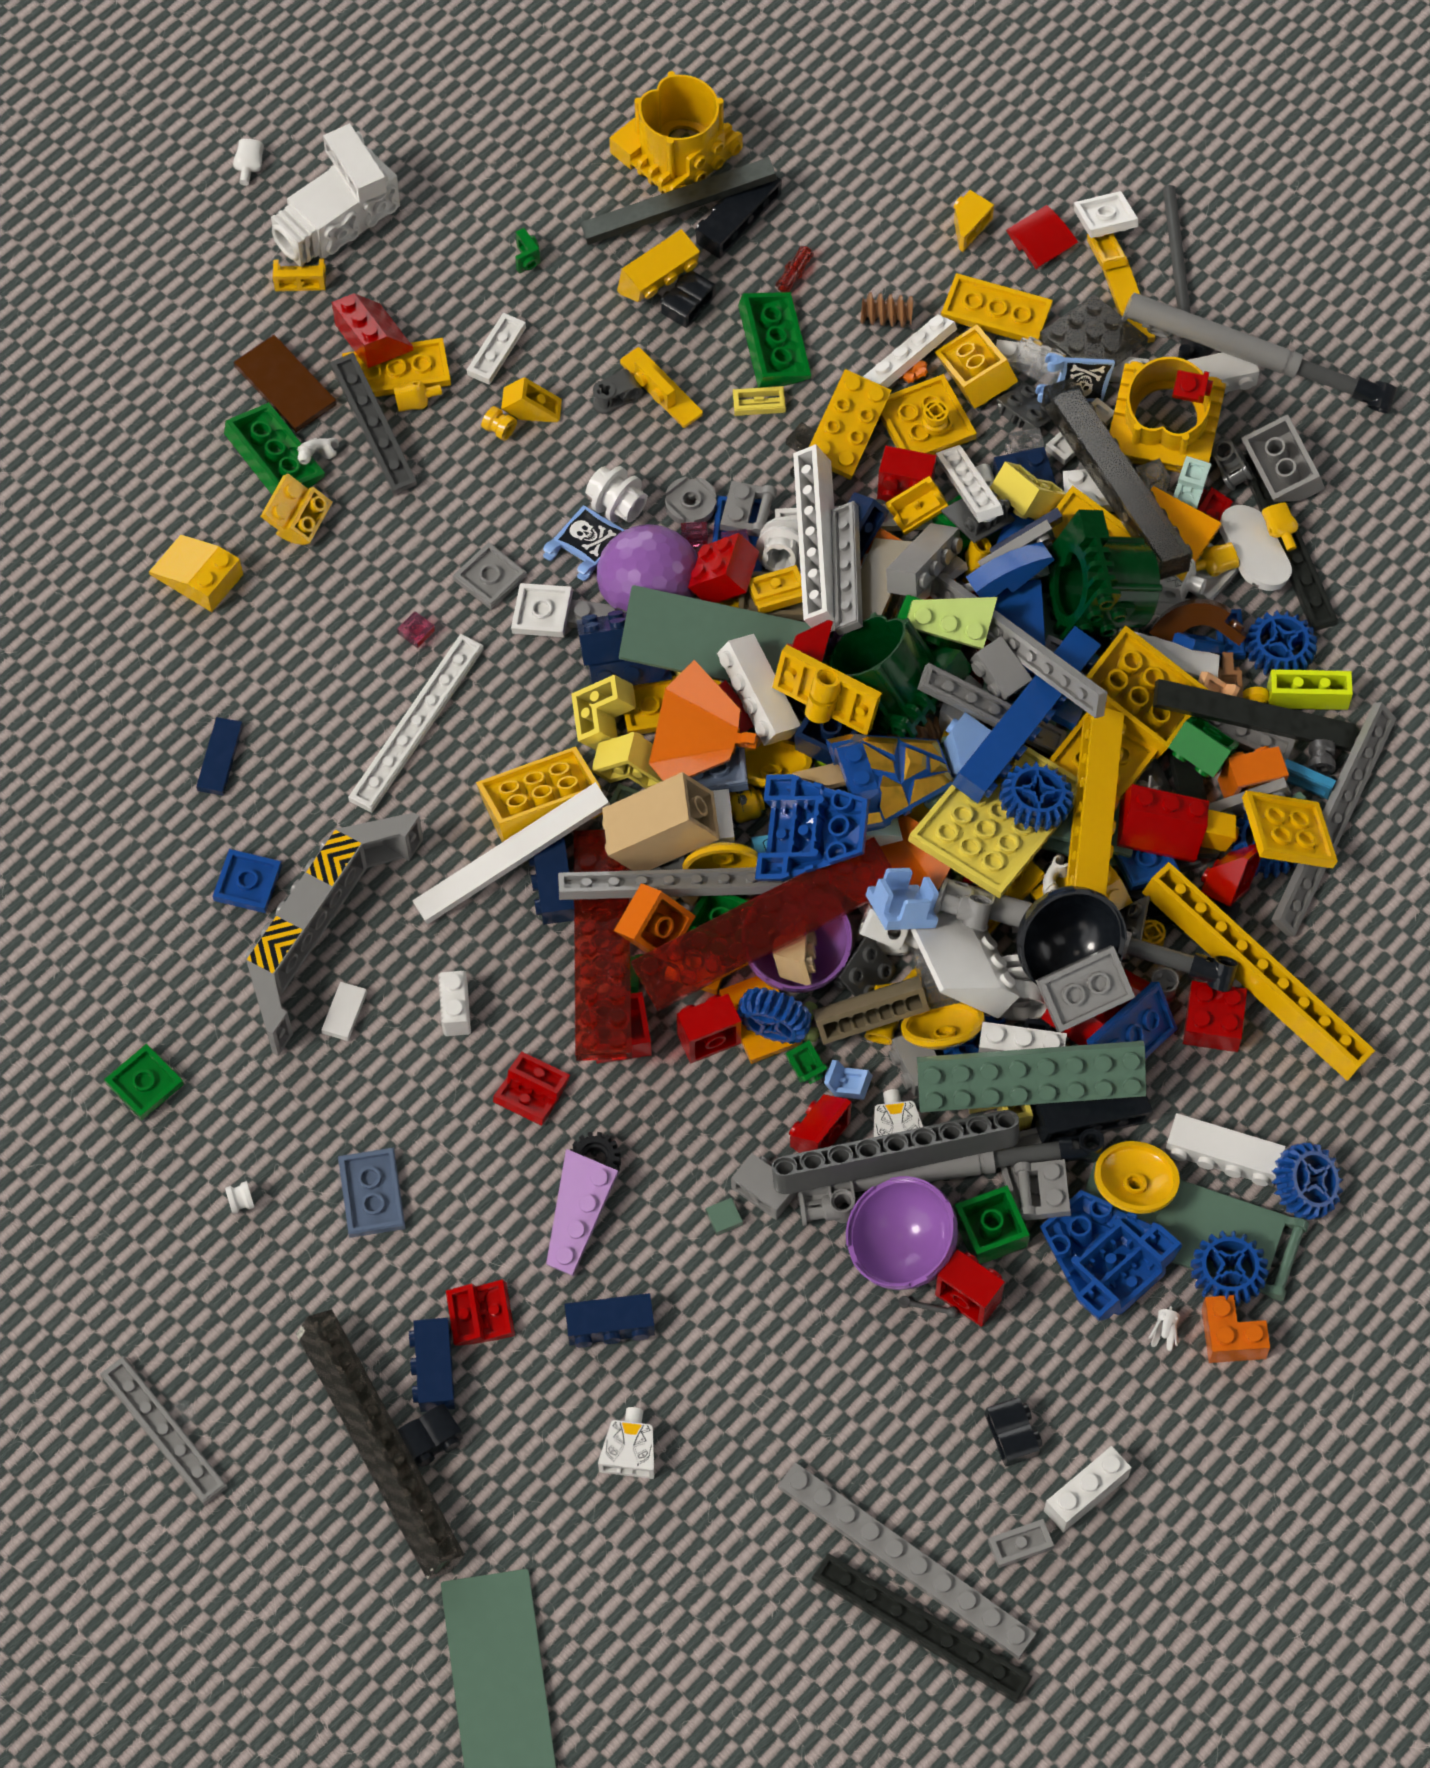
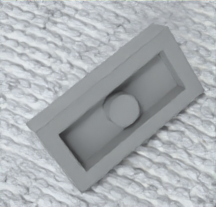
M1044 1519L988 1538V1544L998 1569L1054 1548Z

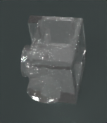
M1040 428L1009 433L1008 443L1005 444V454L1040 447L1045 448Z

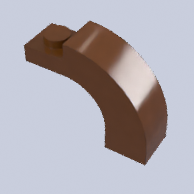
M1190 599L1173 605L1160 615L1149 632L1155 637L1172 642L1175 633H1183L1193 626L1206 625L1215 628L1239 646L1246 638V632L1243 631L1245 627L1233 618L1231 621L1227 619L1231 614V608L1209 599Z

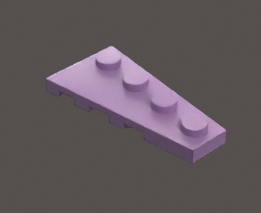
M566 1149L546 1262L548 1266L574 1276L618 1176V1170Z

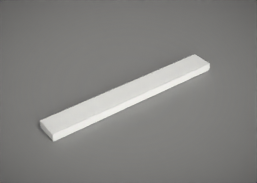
M462 634L459 635L349 795V802L371 813L374 811L484 650L482 644Z
M595 782L412 900L428 925L600 814L602 808L610 805L609 801Z

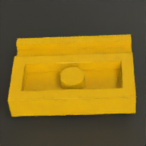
M797 565L750 579L748 590L755 606H757L758 612L767 613L802 602L801 574Z

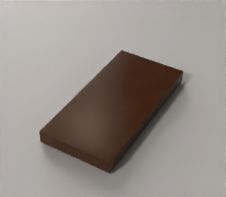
M272 335L234 361V367L271 404L275 411L296 433L337 405L336 399L275 335Z

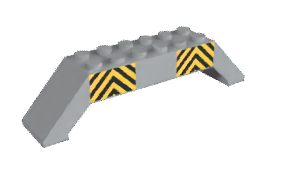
M409 813L334 829L330 837L327 836L322 841L317 856L308 861L302 878L300 880L297 879L293 883L290 890L291 894L287 900L282 901L278 905L275 913L276 916L272 922H268L263 927L261 938L257 944L251 945L248 949L246 962L273 1054L279 1056L293 1035L288 1012L282 1009L280 996L365 870L372 866L402 858L410 861L423 841L419 815Z

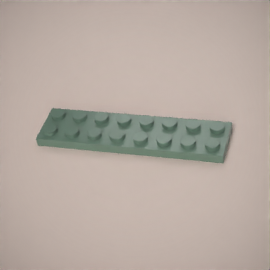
M1144 1041L917 1057L920 1113L1146 1096Z

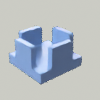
M888 868L883 879H878L876 886H868L866 897L885 930L936 928L938 918L934 913V907L939 893L930 877H923L920 887L919 885H909L913 874L911 868Z

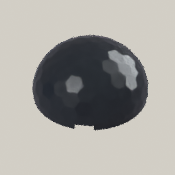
M1060 887L1044 894L1026 910L1019 924L1016 938L1017 955L1023 971L1037 985L1035 980L1110 945L1114 946L1121 962L1127 940V930L1118 908L1102 893L1086 887Z

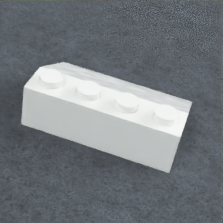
M938 913L936 914L938 918L936 928L911 929L940 993L996 1018H999L1020 997L1015 986L1016 981L1009 974L1006 968L1007 963L1000 956L997 950L998 945L988 931V925L983 930L972 929L964 925L962 920L957 919L956 915Z

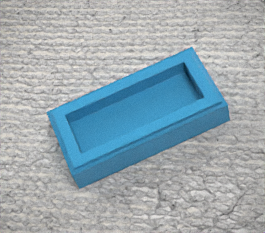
M1289 759L1285 760L1289 773L1286 782L1329 799L1336 780Z

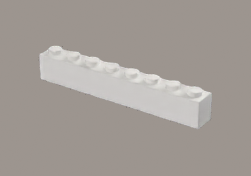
M815 444L793 453L803 619L811 628L826 620H831L833 624L830 632L835 631L831 510L834 509L831 460Z

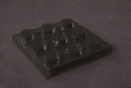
M1092 295L1040 331L1039 337L1040 340L1060 356L1114 360V367L1148 343V337L1127 320L1126 322L1122 321V316L1096 295Z

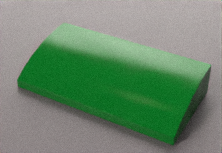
M791 292L743 293L738 308L758 388L787 386L810 379L812 375Z
M269 402L225 421L224 435L271 495H273L283 475L290 474L308 489L325 477V472L312 456L308 464L299 462L297 449L302 443Z

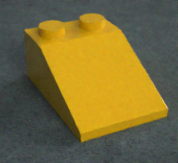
M978 324L934 351L974 409L986 404L990 399L1008 390L1018 382L1008 360Z
M180 535L151 568L149 575L208 611L213 612L243 576L240 559L220 546Z

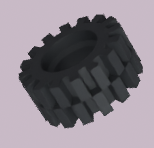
M588 1132V1137L585 1138L584 1135H581L579 1142L574 1141L572 1144L573 1149H570V1151L582 1156H586L590 1151H601L606 1156L604 1165L618 1170V1172L620 1171V1149L617 1147V1142L615 1140L611 1141V1136L608 1134L603 1137L602 1132H597V1136H593L592 1132Z

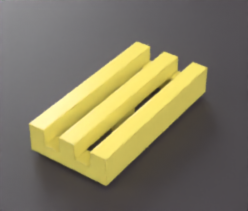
M784 386L733 389L734 416L786 413ZM767 396H779L775 398H764ZM752 397H754V399L739 400V398H752Z

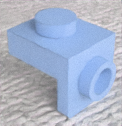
M832 1060L830 1068L826 1071L824 1083L836 1097L864 1100L873 1075L869 1070L845 1068L839 1060Z

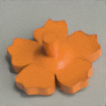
M922 360L917 362L899 379H904L909 384L922 376H926L928 373L926 369L927 362Z

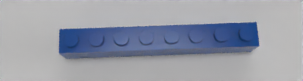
M1074 626L1054 653L1082 673L1085 667L1091 669L1098 660L1099 656L1096 655V652L1101 644ZM1035 675L961 768L952 785L976 803H979L984 796L989 798L998 787L995 781L999 777L1002 779L1006 777L1013 767L1010 765V762L1013 759L1018 761L1027 750V747L1024 746L1028 740L1033 742L1042 731L1039 727L1042 722L1048 724L1056 713V710L1053 709L1058 703L1062 706L1067 697Z

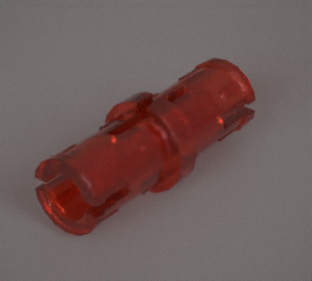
M800 246L794 258L787 262L784 273L775 284L780 292H790L798 278L803 276L806 265L814 256L810 248Z

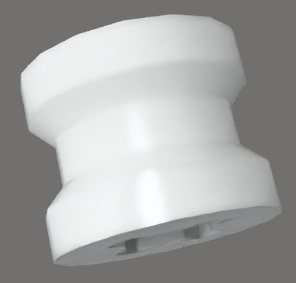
M247 1181L242 1182L240 1186L235 1188L231 1186L225 1187L232 1214L238 1213L242 1208H255Z

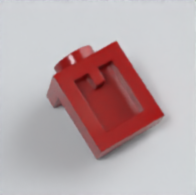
M1178 370L1172 398L1203 404L1204 397L1210 396L1213 381L1208 380L1210 372L1204 371V375Z

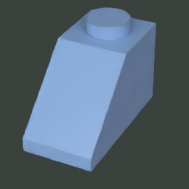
M966 712L959 720L954 718L945 730L949 735L943 744L953 778L957 776L961 768L991 732L990 729Z

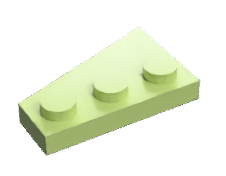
M997 597L913 600L907 618L919 632L981 650L985 645Z

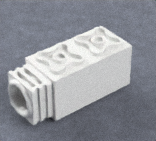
M375 155L376 164L378 167L382 166L388 176V181H386L387 192L359 204L335 165L331 166L324 174L288 197V206L284 210H280L278 214L271 216L272 234L275 243L288 258L292 259L299 266H304L313 257L326 258L329 255L335 254L340 247L349 241L355 240L363 231L374 227L379 220L388 214L394 213L400 207L397 175Z

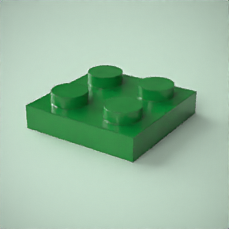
M147 1044L104 1079L105 1084L141 1120L146 1118L184 1085L183 1080Z

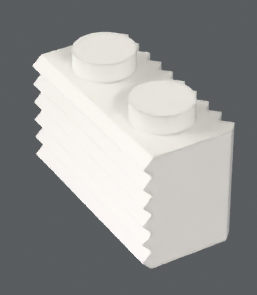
M466 971L441 972L438 977L443 1034L445 1036L471 1034Z

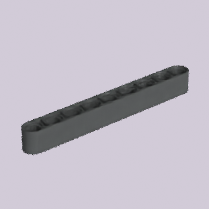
M1002 1110L782 1156L772 1163L774 1188L781 1194H792L1015 1146L1020 1140L1019 1117L1013 1111Z

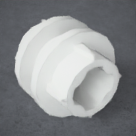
M605 466L599 468L591 477L585 492L592 498V509L597 513H602L606 510V518L612 523L618 522L620 519H624L628 523L635 520L642 512L648 497L647 494L641 491L642 481L636 476L627 478V470L621 466L615 467L612 470Z
M787 517L774 518L768 521L761 529L756 549L760 551L757 559L765 569L774 572L797 565L798 570L800 569L797 520Z

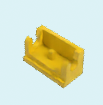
M324 258L319 259V265L280 266L279 259L273 260L275 291L326 290V264L324 263Z
M930 476L885 503L887 509L894 516V521L905 535L941 514V510L949 506L941 490Z

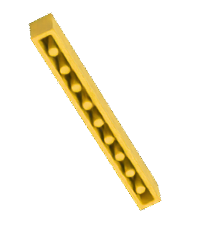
M1170 862L1151 878L1142 893L1145 896H1149L1152 903L1212 958L1226 956L1236 960L1239 966L1235 979L1346 1081L1375 1052L1365 1040Z

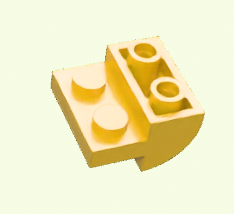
M290 474L283 475L260 517L278 530L276 535L294 544L306 545L311 543L333 501L316 488L311 487L308 489Z

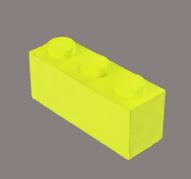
M1271 669L1267 683V690L1269 691L1268 704L1288 709L1348 710L1353 695L1352 671Z

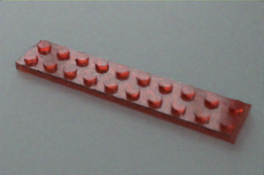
M605 830L574 831V872L629 871V868L610 858L606 853ZM629 898L574 899L576 1061L632 1059L630 942L614 931L629 905Z
M875 837L866 840L865 853L863 855L815 871L804 872L632 960L631 965L657 1011H660L869 903L866 897L868 886H876L878 879H883L886 869L892 868Z

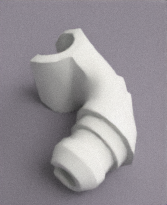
M336 438L310 439L298 447V460L302 464H308L315 451L321 452L325 459H331L337 455L334 449L338 448L339 442Z
M1061 855L1053 858L1046 874H1044L1043 895L1059 888L1056 883L1057 878H1065L1067 876L1068 863L1063 865L1064 857Z

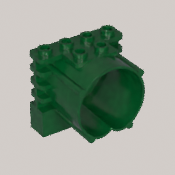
M1079 509L1048 549L1055 559L1048 565L1050 574L1039 578L1042 583V592L1049 593L1046 601L1047 605L1052 607L1050 612L1051 620L1058 621L1053 627L1054 633L1061 634L1058 639L1063 641L1074 626L1088 636L1101 635L1102 637L1115 635L1125 625L1130 629L1145 627L1151 621L1156 611L1159 593L1163 589L1162 584H1160L1159 567L1154 552L1144 543L1143 537L1109 536L1103 510Z
M876 612L863 620V627L845 633L836 643L831 655L825 658L830 667L882 693L872 726L873 730H878L884 734L891 733L909 738H915L918 735L915 727L917 725L924 727L928 722L925 716L927 714L934 715L937 711L935 705L938 702L943 703L917 689L925 665L930 663L962 680H965L973 670L961 650L926 644L908 618L904 620L900 618L887 620L885 616L877 615Z

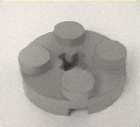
M682 477L675 480L667 488L665 498L666 512L672 520L682 524L685 528L692 529L697 525L705 523L716 511L715 489L705 479L696 477L695 480ZM689 498L692 500L695 498L697 500L694 505H688L685 499Z

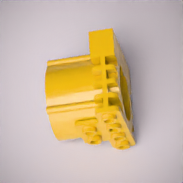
M669 71L668 76L659 82L657 89L647 91L641 98H635V117L609 137L610 153L630 170L635 167L637 173L641 177L646 176L648 183L658 186V191L662 194L706 179L714 170L720 169L731 156L737 155L743 147V134L739 131H733L732 125L728 122L724 123V100L717 98L714 90L704 81L693 76L675 75L673 71ZM675 129H688L698 133L684 138L669 137L670 132Z
M1161 357L1151 360L1146 364L1136 361L1124 364L1104 458L1113 460L1126 459V461H1132L1133 464L1181 473L1186 456L1209 463L1226 384L1219 378L1209 377L1208 380L1213 381L1210 396L1204 397L1203 404L1192 402L1197 414V424L1185 433L1176 434L1166 430L1164 426L1147 428L1141 425L1135 417L1137 407L1152 392L1164 389L1174 390L1178 370L1204 375L1202 370L1193 363L1178 357Z

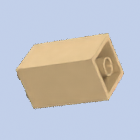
M683 772L602 808V826L605 830L606 853L610 858L632 871L651 870L720 839L714 792Z

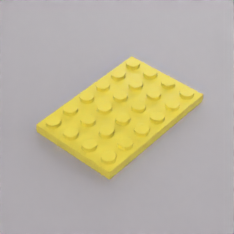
M1026 746L1027 750L1018 761L1013 759L1010 762V765L1013 766L1010 772H1013L1016 766L1022 768L1025 762L1033 767L1036 761L1039 767H1044L1048 763L1050 770L1058 768V775H1066V782L1071 783V792H1074L1072 811L1074 808L1077 777ZM999 777L995 781L998 787L989 798L984 796L979 803H976L955 786L951 785L910 833L908 841L1000 899L1057 828L1051 825L1050 829L1046 831L1043 827H1040L1036 832L1033 826H1029L1025 830L1024 824L1019 823L1015 825V818L1007 819V811L1001 810L1002 802L999 801L1001 783L1005 778Z

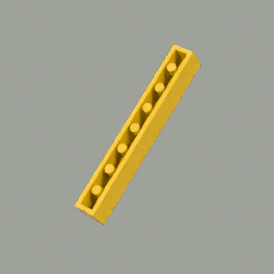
M1105 708V713L1102 717L1094 718L1089 713L1083 716L1065 887H1086L1102 893L1109 899L1106 891L1111 878L1109 861L1114 852V846L1111 845V841L1116 829L1114 812L1119 802L1116 792L1121 780L1119 763L1124 752L1123 748H1121V742L1126 731V725L1123 724L1124 713Z

